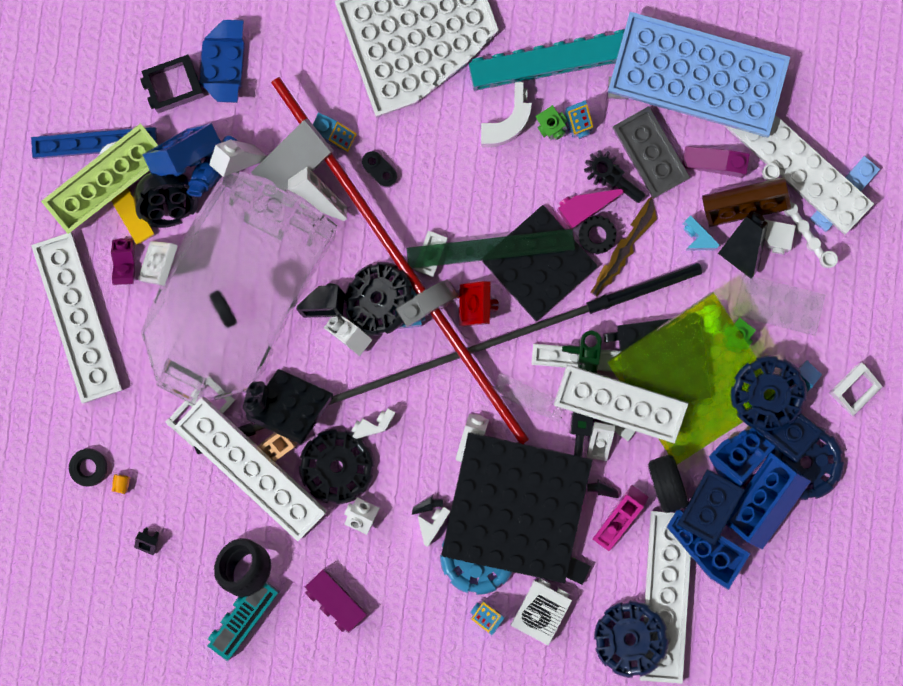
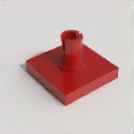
M482 281L460 284L459 326L490 324V311L497 312L499 306H492L493 304H499L497 299H490L491 282Z

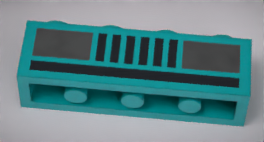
M266 582L257 593L247 597H238L233 604L236 608L231 614L227 612L220 621L223 624L219 631L215 629L207 639L210 641L207 647L226 661H229L280 591Z

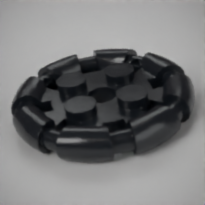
M377 262L376 265L369 264L363 267L354 275L355 279L352 283H349L345 293L344 302L347 303V309H345L347 317L351 323L367 335L380 336L381 333L389 334L404 323L398 313L396 316L392 313L396 307L398 308L414 298V295L411 293L413 288L412 282L403 270H399L398 266L393 263ZM375 273H377L378 278L374 279ZM391 276H395L392 281H389ZM403 290V295H400L398 291ZM378 293H381V301L379 303H375V296ZM357 300H359L360 306H355ZM364 315L368 316L365 321H363ZM379 319L382 320V322H383L382 325H379V323H378V320H379Z
M329 429L318 433L314 440L311 441L310 439L301 453L300 458H302L301 466H299L301 481L304 486L309 488L310 494L322 502L349 503L355 500L356 496L361 492L364 493L373 479L372 467H375L372 451L370 447L367 448L362 442V438L355 439L353 437L354 433L345 430L344 432L337 431V429ZM336 439L344 440L343 446H335ZM324 443L327 448L320 452L317 447ZM355 447L360 451V454L356 457L351 452ZM310 459L317 460L316 468L309 467ZM335 460H339L343 465L342 470L338 473L331 470V463ZM358 465L364 466L363 474L357 473ZM317 476L323 482L319 486L313 481ZM353 480L357 486L349 490L346 485ZM330 487H338L337 494L329 493Z

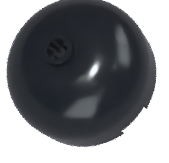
M151 172L144 176L134 191V205L138 218L148 222L152 227L167 228L182 224L180 219L188 217L190 214L194 215L198 208V198L187 193L189 177L185 174L159 176ZM163 204H167L169 216L176 219H162L165 214Z

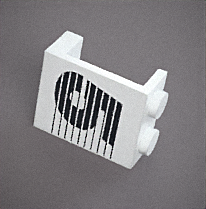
M539 579L538 582L533 580L529 592L510 625L549 646L572 600L568 598L569 593L559 588L557 592L549 588L550 583Z

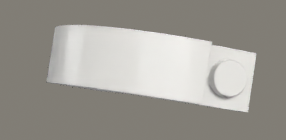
M515 82L514 110L506 120L499 123H481V147H497L507 144L519 136L529 120L532 103H523V101H527V88H523V82Z

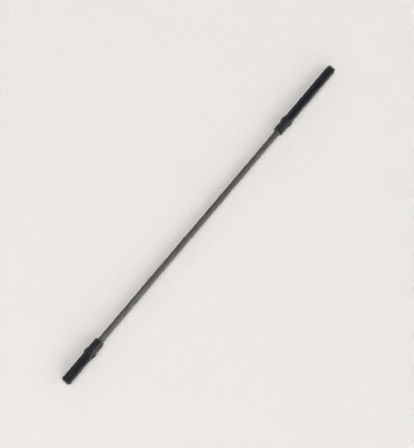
M695 263L609 295H602L600 298L586 302V305L468 347L467 350L470 354L587 312L592 314L603 309L607 310L614 305L701 275L702 268L699 263ZM457 352L334 395L329 405L459 359L460 356ZM252 422L238 427L247 437L255 435L256 431L264 429L260 425H253ZM194 446L196 453L202 454V452Z

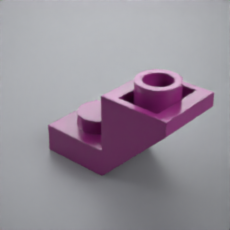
M124 238L112 240V284H134V240Z

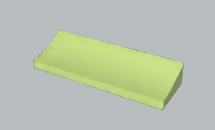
M140 123L41 200V202L66 233L69 234L149 171L142 154L158 146V144Z

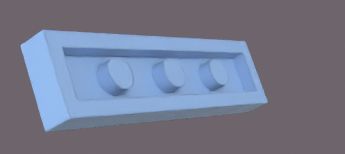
M864 156L845 178L862 191L880 169ZM818 211L810 218L824 232H827L833 225Z

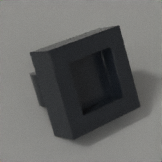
M146 527L143 533L138 532L134 548L154 556L158 545L159 532L156 531L154 536L147 535L148 528Z

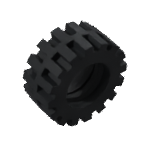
M592 216L580 227V244L589 253H605L614 245L617 231L613 222L609 221L610 219L603 216ZM593 227L603 228L606 232L605 241L599 244L593 243L589 238V231Z

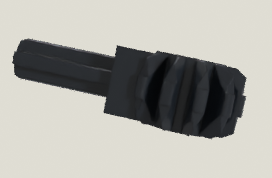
M601 150L597 152V157L593 153L590 154L591 160L585 161V164L589 167L584 169L585 173L591 172L587 177L588 180L594 177V185H597L599 180H601V185H606L611 190L614 186L622 189L636 203H640L643 200L645 193L622 176L625 172L619 168V164H613L617 159L615 156L609 159L610 152L607 151L605 156H602ZM597 164H604L607 167V172H598Z

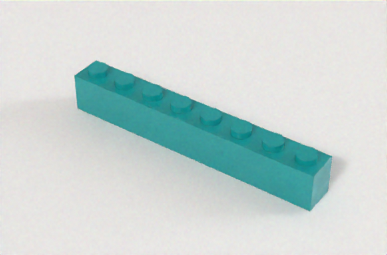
M625 29L615 31L614 35L606 36L605 33L597 34L593 39L588 40L585 37L573 40V43L568 44L565 41L554 43L552 47L545 48V45L536 46L532 51L527 52L524 49H520L506 56L504 53H499L484 60V57L475 58L469 63L473 91L616 63Z

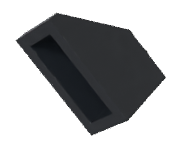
M329 283L326 286H318L297 305L296 310L303 318L343 317L345 293L337 284Z

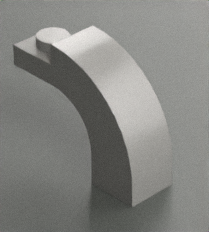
M446 279L416 295L413 299L398 307L396 311L408 328L435 310L443 309L459 299V295L450 281Z

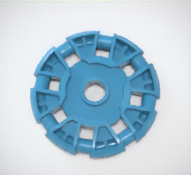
M440 555L444 574L448 575L451 580L450 583L454 587L465 593H468V591L475 592L476 595L491 593L497 590L496 588L502 583L504 585L513 573ZM457 566L463 571L459 576L454 571ZM494 571L497 577L490 581L487 576ZM470 577L479 578L478 584L470 583Z

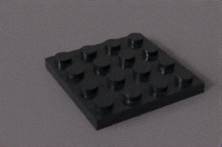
M544 205L539 207L481 259L483 264L535 322L598 267Z

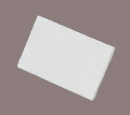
M151 241L138 281L165 286L178 245Z

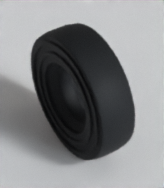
M219 290L209 295L210 301L225 327L230 328L237 324V320L223 294Z
M83 449L72 456L69 462V473L77 484L86 487L94 486L104 479L107 473V462L100 452L93 449ZM87 459L92 460L96 465L94 474L90 476H85L80 471L81 463Z

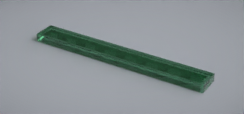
M573 229L409 247L406 249L408 264L412 269L573 251L575 250Z

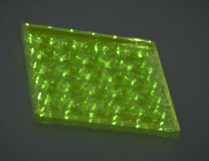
M712 292L608 360L607 363L619 381L688 403L675 443L659 439L667 453L674 456L678 465L743 422L737 416L736 408L732 406L731 386L735 384L736 379L734 378L738 371L745 364L756 361L757 357L715 293ZM761 368L753 371L755 376L763 373ZM744 383L742 389L748 391L750 384ZM767 389L764 392L765 399H772L775 395L773 389ZM749 401L743 404L745 409L751 407Z

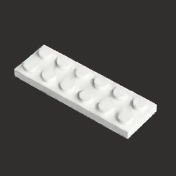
M567 364L554 406L675 443L688 403Z

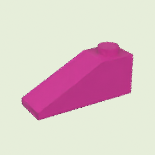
M622 189L577 195L573 198L568 196L559 202L560 207H558L557 211L572 231L622 196L624 192Z
M631 485L592 540L610 551L644 508L649 497Z

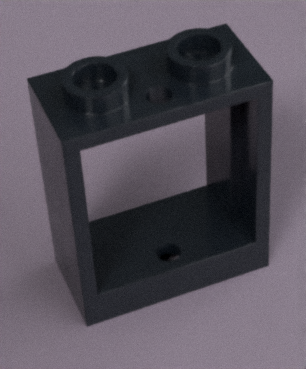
M189 54L141 71L143 75L140 78L144 90L148 89L150 94L147 100L151 109L155 108L157 113L205 97ZM184 65L193 91L159 103L150 77Z

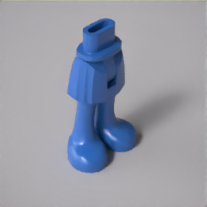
M225 136L222 141L220 140V142L222 143L230 139L235 141L237 140L234 137ZM212 156L206 158L203 163H199L195 167L189 181V189L187 190L190 196L201 197L204 192H207L222 178V175L209 165Z

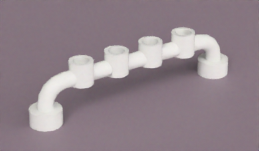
M773 163L767 164L762 170V176L767 181L777 179L780 175L779 167ZM790 201L791 209L784 211V214L793 219L796 224V232L803 234L807 240V249L814 251L820 259L822 267H834L838 262L837 255L832 251H823L821 241L813 236L809 230V223L803 220L798 213V206Z

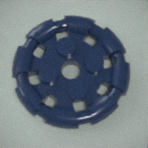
M763 356L756 358V361L750 364H745L736 374L734 386H731V403L738 412L737 416L752 428L754 426L758 427L762 431L782 429L781 426L787 423L790 425L801 414L803 402L807 398V386L805 380H802L800 376V370L786 359H777V356ZM775 367L781 369L779 375L776 374V373H773ZM761 368L763 373L755 376L753 371ZM793 379L794 385L789 387L787 381ZM744 383L750 384L748 391L742 389ZM767 389L775 391L772 399L764 398V392ZM791 397L796 398L794 404H789ZM749 401L751 407L745 409L743 404ZM782 410L784 416L777 419L775 414ZM759 413L765 415L763 420L758 419Z
M821 427L818 428L823 433L796 464L777 448L771 452L811 481L813 489H805L799 500H808V498L813 497L818 499L827 495L834 489L833 486L836 482L840 481L843 474L842 449L834 436H829L825 432L826 430ZM819 439L825 442L822 448L816 444ZM827 455H833L834 463L828 464ZM804 456L811 459V466L807 469L803 468L800 463ZM825 473L830 476L826 482L821 479Z
M629 601V603L624 604L619 602L609 607L604 612L605 615L602 619L598 620L594 632V640H596L597 645L595 650L605 667L609 666L613 673L627 678H633L634 675L642 677L654 671L659 666L660 660L665 658L669 645V638L667 639L666 637L667 627L663 618L657 611H652L649 605L638 601ZM630 611L631 618L624 619V612ZM643 615L649 618V621L647 623L641 621ZM611 620L616 623L613 629L608 626ZM651 632H657L658 640L652 641ZM628 633L635 635L636 642L634 645L626 643L625 638ZM604 638H609L610 646L605 647ZM650 650L654 653L651 659L646 656ZM615 654L621 658L618 663L613 660ZM637 660L638 666L632 667L631 661Z

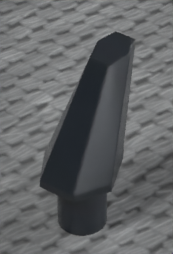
M597 479V483H587V492H598V495L619 499L618 491L601 480Z
M433 495L427 497L413 507L412 515L432 511L433 507H443V499H433Z

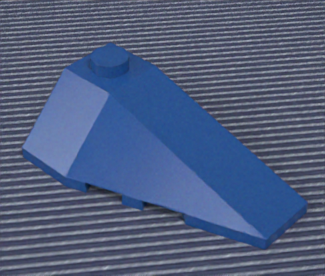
M754 428L740 432L731 439L723 441L711 453L709 458L719 476L742 487L776 447Z
M676 510L667 525L668 530L711 580L729 590L750 553L721 535L713 546L677 526L683 512Z

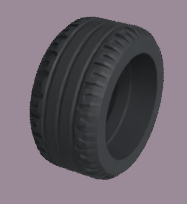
M666 455L651 460L648 467L662 511L670 513L687 507V495L674 456Z
M245 538L235 539L226 544L219 552L214 565V576L219 586L239 597H247L257 593L268 580L271 571V559L268 552L259 544ZM251 554L252 562L249 571L242 579L234 582V570L237 563L244 556Z

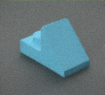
M691 215L683 222L685 226L683 228L690 237L695 236L697 238L686 250H715L720 246Z

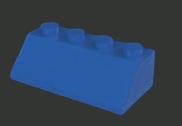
M770 453L745 488L726 524L749 544L763 550L811 481L794 467L773 453Z

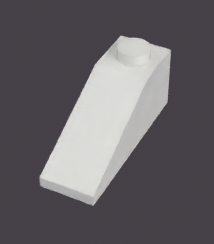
M230 139L215 146L209 165L225 177L261 163L267 156L255 145Z
M308 167L288 179L287 192L291 199L296 200L302 206L343 221L347 219V206Z

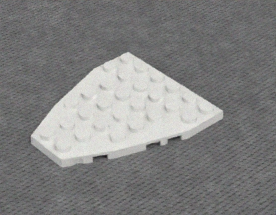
M335 0L376 118L419 102L463 68L499 31L488 0Z

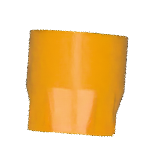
M114 474L111 491L121 494L127 493L131 477Z

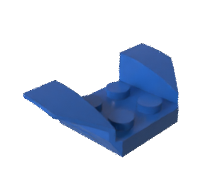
M244 20L221 21L202 42L199 83L217 102L238 103V91L242 86Z

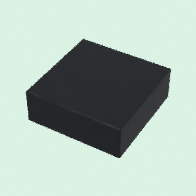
M571 557L566 578L582 585L591 566Z

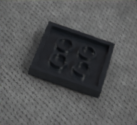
M278 369L267 384L269 393L264 410L254 417H249L246 414V419L302 445L332 401L333 393Z

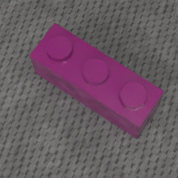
M322 569L305 586L307 589L305 594L313 602L317 600L322 605L320 609L327 617L332 615L336 620L334 624L342 632L346 630L349 633L367 615L325 569Z

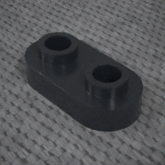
M370 151L363 156V168L380 186L389 188L396 183V171L379 153ZM370 158L376 159L374 165L368 163ZM389 173L391 177L385 180L383 179V174Z
M262 381L251 383L246 391L243 410L249 417L260 414L266 406L269 389Z

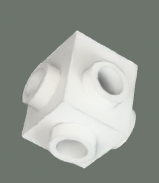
M357 497L353 505L349 503L344 513L347 516L344 524L367 535L380 508Z

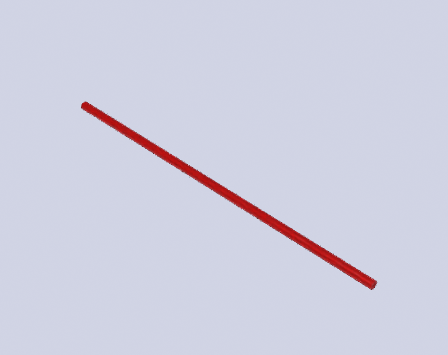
M277 77L271 82L298 123L300 124L303 120L308 119L281 78ZM331 153L325 159L331 171L398 268L408 275L416 294L418 295L426 289L335 156ZM437 309L430 313L517 441L522 444L527 442L529 438L441 310Z

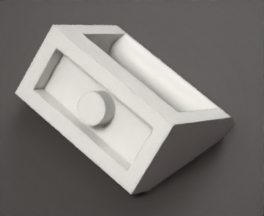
M859 363L829 394L850 415L854 416L882 388V385L863 363ZM863 374L873 385L850 406L842 394Z

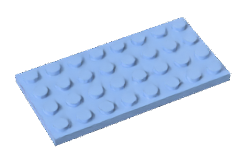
M630 12L608 93L768 138L790 57Z

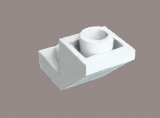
M387 409L386 412L382 410L377 419L378 427L365 419H362L361 422L357 420L352 429L353 437L359 439L385 432L396 413L390 409Z

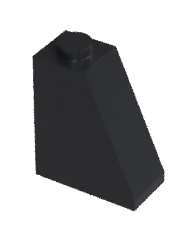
M751 210L718 253L751 279L759 269L768 222L765 221L761 214L754 213Z

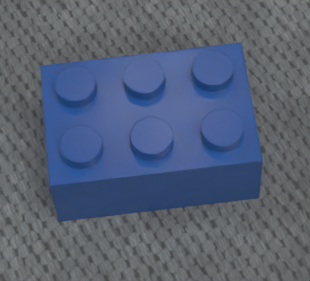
M212 123L187 128L142 155L151 173L158 174L159 176L169 174L178 176L186 172V167H193L201 163V158L211 157L215 146L221 142Z

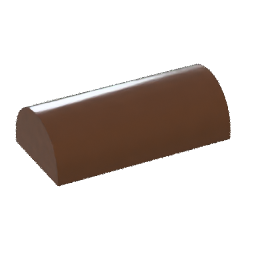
M785 177L702 195L709 227L744 220L751 210L763 216L791 209Z

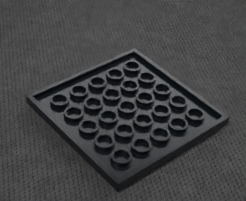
M468 432L441 556L565 583L592 459Z

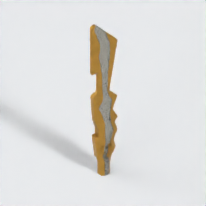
M652 198L646 201L630 224L634 228L626 239L620 240L611 255L609 264L604 265L596 280L597 282L590 292L597 297L604 286L611 284L613 277L620 274L621 267L625 266L626 258L634 253L633 243L657 220Z

